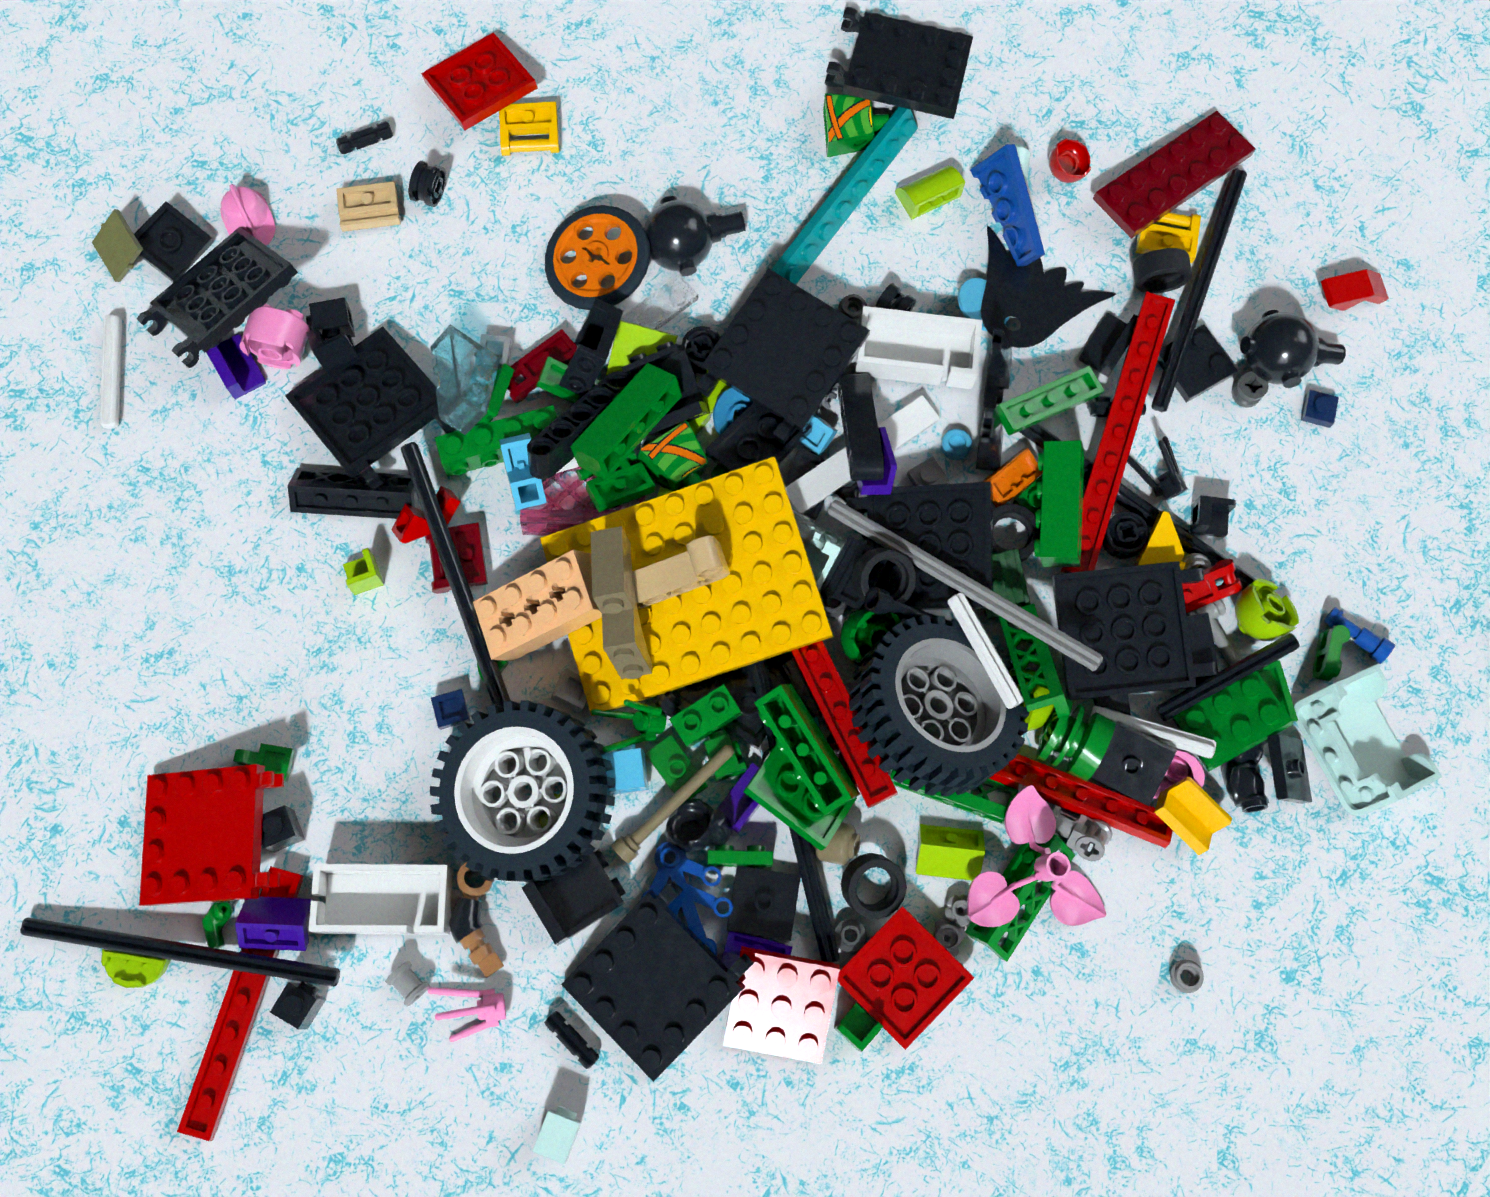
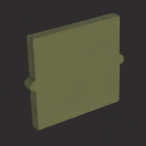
M114 209L106 222L101 224L100 231L92 241L93 246L115 282H121L128 270L133 269V263L143 250L120 210Z

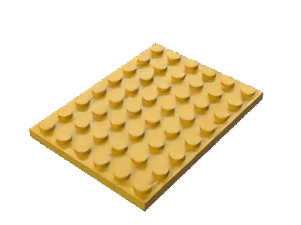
M775 456L540 538L548 563L571 550L591 553V532L622 526L631 543L632 571L688 551L686 545L695 539L713 536L720 542L730 574L721 580L638 610L645 643L652 661V674L642 675L637 679H621L603 649L602 617L568 634L590 713L592 709L602 711L615 710L626 706L624 705L625 699L639 702L834 637Z

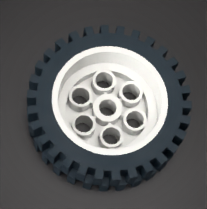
M522 700L520 703L505 701L503 702L504 707L493 704L486 707L488 714L477 711L471 715L474 724L462 722L457 727L463 734L461 737L453 735L448 737L445 743L452 747L450 753L441 750L437 759L445 762L443 770L433 768L431 777L439 778L440 785L439 787L430 786V796L439 797L438 804L430 805L431 813L442 815L443 818L434 823L437 832L448 833L449 835L441 839L444 845L448 848H457L452 855L458 861H468L465 867L472 871H481L482 876L498 878L497 880L531 882L532 880L544 881L551 879V875H563L568 872L566 867H577L583 862L579 857L580 855H590L596 849L590 843L592 840L601 841L605 835V832L599 829L600 824H610L612 815L604 812L606 805L614 806L615 797L607 795V788H615V778L607 777L606 771L613 770L611 761L602 758L601 755L605 754L603 751L604 746L594 742L598 738L592 730L584 728L586 724L579 719L571 717L566 712L540 703L536 704ZM545 755L547 765L544 770L539 771L538 761ZM515 758L516 768L512 773H509L507 769L508 762ZM561 782L563 793L556 799L554 787L557 783ZM530 784L532 795L526 801L523 797V791ZM497 787H500L501 797L495 803L493 792ZM543 812H546L548 814V823L544 828H541L539 817ZM515 814L517 825L511 830L508 821L510 816Z

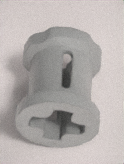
M409 961L399 966L385 981L388 985H393L404 997V1004L407 1007L418 1000L430 987L427 982L423 983L411 970L412 964Z

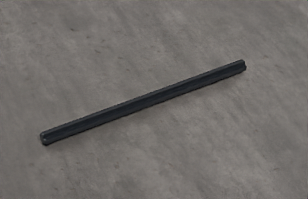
M1236 168L1231 172L1151 405L1155 411L1166 412L1247 177L1245 170Z
M1038 423L1019 431L1043 450L1044 441H1062ZM1084 457V479L1088 481L1093 462ZM1120 483L1115 501L1130 512L1138 514L1152 527L1160 510ZM1172 519L1181 546L1187 553H1201L1209 559L1211 567L1215 566L1217 562L1227 559ZM1234 564L1236 568L1234 574L1236 578L1240 579L1243 587L1241 591H1243L1257 579Z
M415 442L405 444L401 447L403 458L492 704L504 707L503 702L511 700L497 661L491 660L473 604L472 592L419 446Z
M766 659L749 665L758 700L774 689ZM764 724L771 751L776 743V737L770 727ZM789 827L821 961L837 962L840 956L812 844Z
M29 917L22 921L20 928L22 935L333 987L337 986L340 978V970L334 967Z

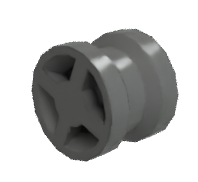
M1253 371L1247 372L1234 385L1232 398L1239 406L1245 408L1253 407L1267 393L1268 382L1258 377Z

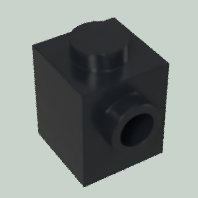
M345 297L309 304L310 315L306 316V322L310 331L318 328L325 340L344 333L346 336L355 337L351 309Z
M283 805L263 814L261 846L275 853L305 840L293 809Z
M288 982L270 1013L296 1029H308L326 999L317 994L319 989L308 982Z

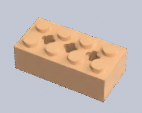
M571 550L473 601L491 660L514 661L602 617V613L592 598L591 553Z

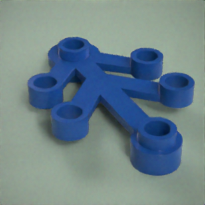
M665 842L655 852L654 860L658 871L650 889L643 893L641 899L651 890L658 896L664 889L669 877H671L672 882L675 881L683 891L668 907L676 915H678L682 907L689 929L718 956V946L714 940L707 938L694 902L714 910V913L722 918L732 914L733 903L728 898H717L687 884L683 871L702 878L703 882L710 887L720 884L722 874L716 867H705L688 859L685 851L680 850L671 842ZM668 852L676 854V860L672 864L665 862V855ZM712 870L716 871L718 874L717 880L714 883H709L706 880V874ZM722 901H726L729 904V911L725 914L719 913L717 909L718 904Z

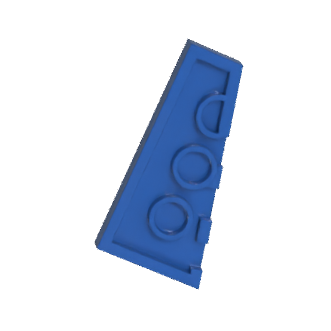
M1006 144L970 169L974 178L979 179L982 185L980 191L984 199H989L994 209L991 214L995 222L1001 223L1004 229L1002 236L1017 266H1027L1044 256L1045 252L1015 144Z

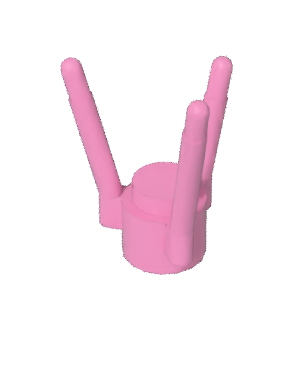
M433 987L428 989L429 994L483 998L477 1000L476 1007L435 1014L436 1020L478 1014L479 1020H486L451 1035L449 1038L451 1042L486 1028L499 1026V1020L506 1019L504 994H495V989L470 990Z

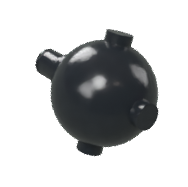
M667 196L661 199V205L652 211L644 227L650 242V257L653 261L665 269L679 271L681 276H690L697 271L696 266L705 260L711 250L712 243L720 242L721 238H725L727 235L746 231L741 211L725 215H716L715 212L705 214L697 205L688 201L677 200L676 196Z
M1278 310L1265 312L1262 315V319L1251 328L1248 335L1243 337L1240 343V350L1245 356L1249 369L1268 383L1283 384L1285 388L1299 385L1302 381L1301 378L1313 367L1323 363L1339 365L1346 356L1344 345L1327 343L1318 337L1315 329L1306 319L1293 313L1279 312Z

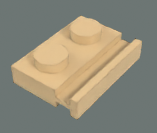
M395 181L336 188L342 232L401 225Z

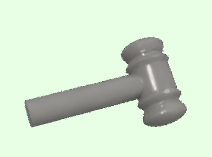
M1221 599L1186 613L1187 616L1209 613L1214 642L1227 664L1231 666L1240 661L1215 620L1219 615L1226 613L1225 604Z

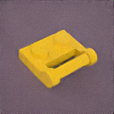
M556 101L510 104L499 111L502 156H511L513 152L549 150L551 153H560ZM549 134V139L510 141V136Z
M1168 213L1157 222L1186 227L1187 230L1152 224L1138 234L1135 253L1145 254L1158 249L1178 248L1185 250L1189 254L1190 263H1193L1196 258L1201 215L1191 214L1186 216Z

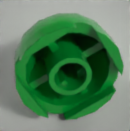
M865 607L852 612L846 618L841 628L840 642L845 654L852 662L858 664L888 631L897 624H902L900 618L891 612L878 615L867 611Z

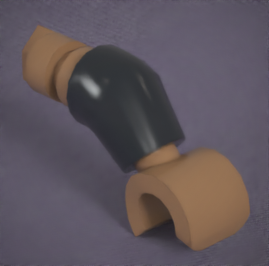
M465 862L457 873V885L463 896L458 897L449 920L450 932L456 944L460 942L464 950L469 948L471 952L468 955L474 965L478 964L487 978L504 966L489 942L485 944L483 938L486 936L481 930L483 927L481 923L482 902L478 900L490 891L493 882L485 880L484 884L479 888L469 887L465 883V877L472 870L465 867L467 864Z

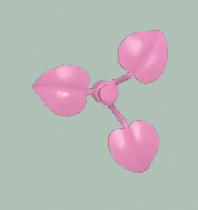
M1033 785L1022 789L1014 796L1007 807L1004 818L1005 829L1012 842L1015 844L1029 842L1030 848L1041 853L1042 856L1038 857L1035 861V873L1014 882L1007 886L1005 878L997 872L987 871L977 875L972 880L968 889L967 915L969 919L975 924L984 927H997L1009 923L1017 915L1020 908L1018 898L1011 891L1036 880L1044 882L1053 881L1051 887L1055 891L1050 896V908L1054 916L1061 923L1076 926L1105 917L1107 914L1097 891L1086 877L1077 871L1070 870L1071 865L1068 857L1060 852L1051 853L1050 848H1042L1037 845L1046 843L1053 837L1056 830L1055 816L1048 803L1038 794Z

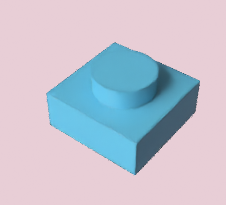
M815 415L809 423L812 426V432L801 444L816 455L821 456L838 430L818 415Z

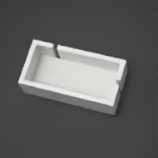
M863 306L860 324L870 330V335L856 354L854 374L869 373V377L931 385H940L941 380L946 381L945 386L973 388L978 376L982 320Z
M314 864L311 894L326 897V902L311 901L309 932L317 934L417 933L425 935H450L449 920L451 918L453 868L448 865Z

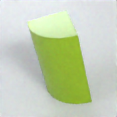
M947 165L897 188L895 194L912 220L961 197L965 180L956 168Z

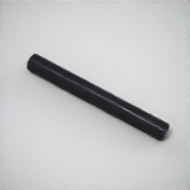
M1292 633L1285 635L1221 670L1217 675H1212L1196 684V687H1190L1159 704L1156 707L1159 717L1163 721L1173 718V716L1297 650L1300 646L1299 642Z

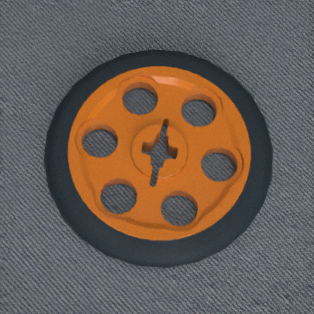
M606 205L591 206L573 213L556 228L548 242L545 253V273L548 284L555 295L563 302L578 309L590 310L596 298L613 306L621 303L640 286L647 273L650 261V242L647 232L637 218L618 207ZM614 227L620 228L621 234L617 239H607L610 229ZM584 228H593V234L589 239H580V232ZM575 251V260L569 264L563 263L565 253ZM587 251H589L593 255L595 254L599 256L601 254L602 258L607 264H605L601 260H593ZM626 251L632 253V258L627 264L618 263L621 253ZM579 275H586V284L581 288H575L573 286L575 278ZM608 275L615 276V282L610 288L601 287V281L604 277Z

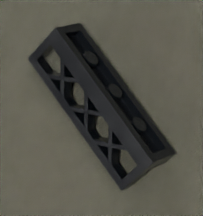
M297 468L287 485L290 512L391 519L398 518L405 503L415 507L414 494L416 491L410 475L377 473L383 484L372 490L360 473L351 478L343 470Z

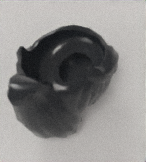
M689 799L677 808L676 813L669 818L666 824L665 835L667 840L680 850L685 852L699 851L712 843L715 845L725 844L732 835V826L724 812H721L719 809L714 810L701 799Z

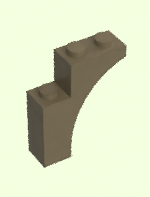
M622 526L591 532L592 598L602 613L603 649L621 679H637L642 675L652 674V661L645 643L635 596L631 543Z

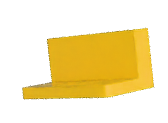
M1186 777L1160 792L1154 811L1198 855L1209 850L1212 834L1230 825L1232 817L1191 777Z

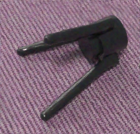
M1164 436L1158 442L1168 472L1157 477L1160 483L1157 484L1130 455L1128 456L1127 463L1152 488L1156 497L1163 494L1165 500H1169L1187 491L1188 488L1180 474L1169 440Z

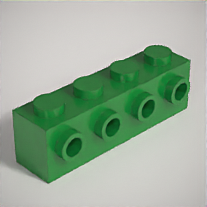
M649 363L639 373L635 374L628 385L614 397L613 401L570 446L578 466L607 480L682 397L676 376Z
M554 405L435 437L440 460L447 477L463 475L472 470L492 467L504 462L499 440L530 433L532 440L557 418Z
M1082 440L1044 441V452H1039L1038 468L1039 471H1043V481H1037V498L1042 499L1041 509L1036 510V527L1041 528L1040 538H1035L1034 551L1035 557H1040L1043 567H1081L1085 455Z
M792 684L779 685L754 702L759 710V717L772 730L776 737L777 746L790 759L795 775L802 783H805L811 793V800L818 810L827 815L860 795L857 787Z

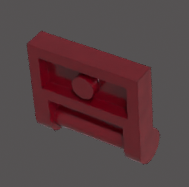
M479 523L448 527L469 587L488 584ZM429 534L425 536V541L429 544L434 578V581L431 582L432 592L435 594L446 593L451 588L432 535Z

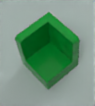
M855 1003L834 1029L854 1048L862 1052L884 1026L879 1021L874 1020L864 1009Z

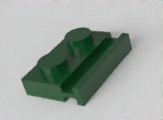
M1018 548L993 553L994 592L1017 606L1024 607L1030 605V599ZM985 609L987 619L998 617L996 613Z

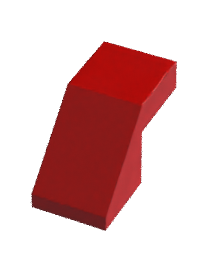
M1368 269L1325 278L1320 281L1328 306L1337 310L1345 311L1363 301L1380 304L1389 299L1381 274Z
M440 486L436 496L448 526L461 501L452 490ZM405 503L391 529L398 540L404 544L431 534L423 510Z

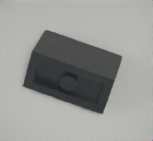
M1107 313L1081 353L1079 360L1109 377L1130 343L1138 316L1134 314L1127 324L1112 314Z

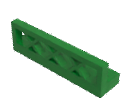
M1087 366L1003 402L995 408L1001 424L1010 436L1094 399L1105 390L1091 367Z
M1034 603L1021 607L1038 617ZM999 616L1027 711H1033L1053 704L1058 718L1070 715L1048 644L1023 629L1018 630L1009 627L1008 623L1010 622ZM1022 640L1033 643L1027 652L1016 649ZM1029 662L1040 665L1034 675L1023 672ZM1036 685L1049 690V694L1033 699L1030 698V694Z
M891 768L889 773L896 787L1005 825L1004 818L1007 807L1019 791L992 779H987L982 784L991 788L985 791L981 784L977 787L980 792L977 795L967 792L957 795L954 792L950 796L941 797L939 791L932 796L925 794V785L918 791H914L908 788L910 779L907 778L900 784L893 779L896 773L893 768ZM995 790L1008 793L1009 798L1006 806L990 801L987 794Z
M1055 834L1048 842L1037 844L1042 848H1050L1051 853L1059 850L1068 857L1070 863L1075 856V853ZM1029 842L1020 846L1003 872L1002 876L1005 878L1007 886L1035 873V861L1042 855L1031 849ZM1038 880L1011 891L1018 898L1020 908L1022 905H1025V913L1020 919H1018L1017 913L1009 923L997 927H984L971 922L965 933L972 939L987 946L1000 959L1007 962L1052 893L1051 884L1053 881H1042V886L1038 892H1035V885ZM1008 932V939L1001 948L997 944L1004 933Z

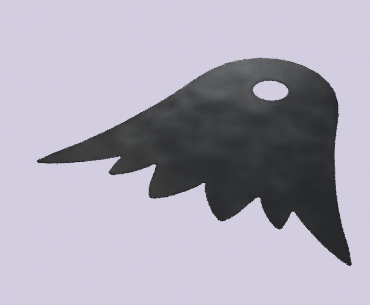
M987 226L989 262L987 281L981 305V318L986 330L992 337L994 328H1002L1010 341L1011 347L1027 348L1035 346L1047 339L1058 328L1082 311L1116 295V293L1102 291L1080 292L1084 286L1083 282L1071 283L1065 286L1067 269L1060 267L1043 272L1041 258L1027 266H1017L1010 250L1008 253L1006 252L997 235ZM1010 316L1017 318L1021 322L1020 329L1012 331L1006 328L1004 325L1005 318Z

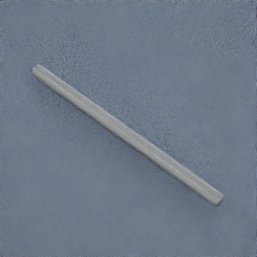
M834 500L829 507L828 514L884 548L902 553L916 567L960 593L965 594V596L1090 670L1095 671L1100 666L1103 660L1101 654L842 502Z

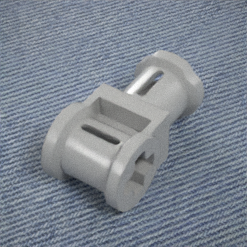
M1056 805L1053 810L1056 820L1055 833L1067 838V847L1077 851L1083 859L1088 861L1100 860L1105 853L1104 845L1108 844L1112 839L1111 827L1102 820L1091 819L1081 814L1079 819H1076L1061 811V807ZM1100 829L1101 831L1098 837H1096L1095 834L1097 830ZM1090 843H1091V844H1093V847H1092L1091 851L1089 852V851H1088V847H1089V845H1090Z

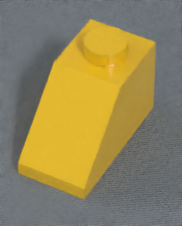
M1159 512L1149 533L1147 543L1142 547L1134 566L1179 561L1180 570H1184L1186 562H1183L1182 559L1185 554L1168 512Z

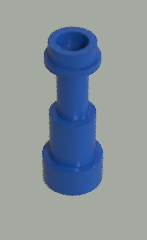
M1334 607L1324 619L1328 627L1332 628L1334 625L1346 626L1350 631V636L1354 638L1352 642L1370 653L1369 657L1379 664L1383 663L1395 648V644L1385 637L1381 639L1365 627L1361 629L1342 616L1344 613L1342 609L1339 610Z

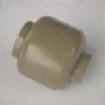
M842 822L824 850L820 851L814 845L812 847L815 848L819 860L846 865L851 859H855L858 856L861 836L856 833V829L852 824Z

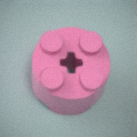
M265 304L249 314L240 342V349L247 356H249L250 352L257 355V362L278 369H291L292 364H296V367L300 366L308 341L306 332H309L310 329L303 321V314L293 309L283 311Z

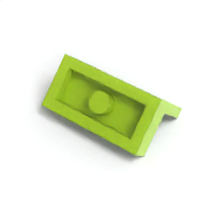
M926 824L919 825V851L915 867L916 874L971 881L981 874L986 852L983 831Z

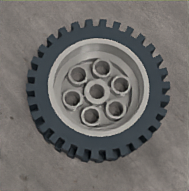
M923 615L917 620L913 617L907 619L903 624H897L866 653L857 664L859 667L852 675L851 679L855 681L849 687V694L855 697L849 701V710L858 711L851 719L853 727H863V731L857 736L861 744L868 741L871 743L872 748L867 751L871 759L879 755L884 760L878 766L882 771L886 773L889 769L893 768L896 771L893 779L900 784L907 778L910 779L908 788L914 791H918L925 785V794L933 796L940 791L942 797L950 796L954 792L960 795L969 789L973 790L1008 765L1019 753L1017 750L1023 746L1025 738L1021 736L1028 730V723L1023 722L1029 716L1027 708L1020 705L1011 709L1006 708L956 619H952L945 624V616L937 615L934 619L930 620L929 615ZM998 646L995 647L1000 656L1003 651ZM1010 660L1004 662L1008 671L1014 667ZM1012 676L1016 686H1019L1017 676Z

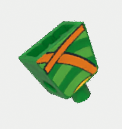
M825 93L823 118L827 157L865 150L872 142L874 132H880L887 123L889 115H872L871 100L849 95Z
M684 421L641 448L636 461L637 463L642 462L648 474L663 488L672 491L702 482L703 480L700 476L705 472L709 464L708 458L687 421Z

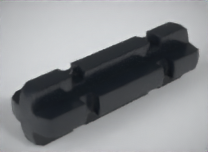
M384 121L376 124V128L370 126L350 133V137L346 135L338 137L336 144L340 153L347 154L353 151L352 148L356 147L358 150L378 143L380 138H382V141L392 138L393 132L389 123Z
M553 1012L544 1022L547 1028L552 1033H557L556 1037L573 1056L577 1055L579 1057L578 1061L584 1068H591L598 1061L599 1055L592 1047L588 1048L586 1046L588 1043L570 1024L567 1025L565 1023L566 1019L559 1012Z

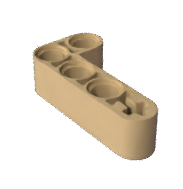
M713 536L701 537L689 542L686 545L688 551L632 571L638 610L727 577L730 571L720 542Z

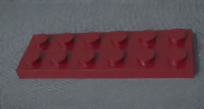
M1215 111L1096 191L1093 200L1132 239L1251 157L1256 148L1218 111Z

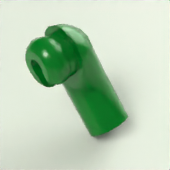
M228 901L215 902L202 920L208 947L221 948L225 946L222 928L233 912V907Z

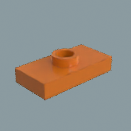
M1024 448L982 482H991L993 484V504L997 508L1015 497L1043 474V471H1039L1038 462L1029 448Z

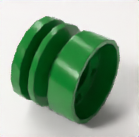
M1065 697L1071 712L1073 701ZM1080 704L1075 708L1071 716L1067 715L1058 718L1054 710L1041 732L1036 758L1045 761L1052 750H1054L1051 765L1056 767L1067 756L1069 757L1067 773L1088 781L1095 773L1107 751L1116 722L1095 712L1085 723L1082 721L1085 707Z

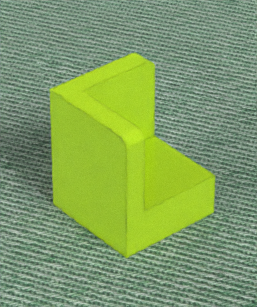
M369 548L362 549L363 558L343 564L347 576L345 580L347 587L354 595L384 585L376 559Z

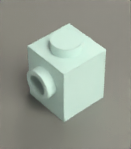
M558 1106L557 1111L549 1110L532 1152L565 1164L568 1161L582 1121L575 1119L577 1113Z

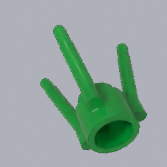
M625 699L624 705L640 711L630 713L592 709V715L633 720L635 730L642 734L604 746L603 751L607 753L643 741H655L656 734H661L666 727V716L662 708Z

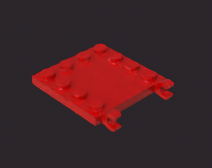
M253 764L147 775L139 906L259 899V888L280 887V873L260 872L264 789L284 787V774H274V771H265V766Z

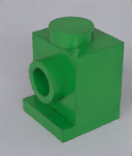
M726 730L708 736L709 740L704 742L708 760L725 745H730L734 749L732 757L713 774L716 783L744 774L747 771L745 762L738 763V760L742 759V754L737 740L731 742Z

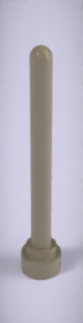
M730 745L723 746L631 835L627 834L625 837L620 836L611 845L618 856L628 864L639 855L640 844L734 754L733 747Z

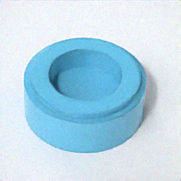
M961 429L949 430L941 442L943 454L951 460L964 459L972 447L970 435Z

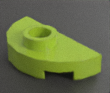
M102 949L101 958L102 966H105L108 976L115 984L125 988H143L155 983L166 972L171 961L169 959Z

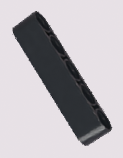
M615 371L608 374L527 444L530 474L538 479H547L554 476L574 458L570 446L613 401L614 397L633 379L632 376L623 371Z
M869 373L843 374L838 381V399L851 481L883 480L884 460Z

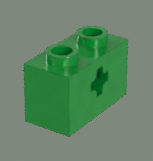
M723 684L669 720L686 747L691 748L743 713L727 687Z

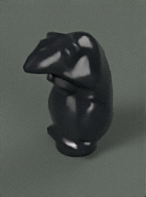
M1267 740L1222 764V777L1227 793L1235 806L1241 807L1242 812L1245 813L1258 812L1268 808L1269 799L1265 795V782L1261 774L1256 770L1257 764L1263 756V747L1268 743Z

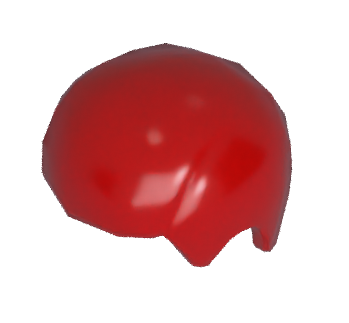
M1066 138L1057 143L1050 152L1048 165L1052 175L1060 182L1074 183L1080 181L1091 170L1090 155L1087 147L1078 140Z

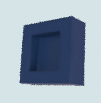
M1309 390L1305 395L1301 421L1330 428L1335 422L1339 397Z
M462 689L431 697L437 726L440 730L459 725L462 722L471 721Z

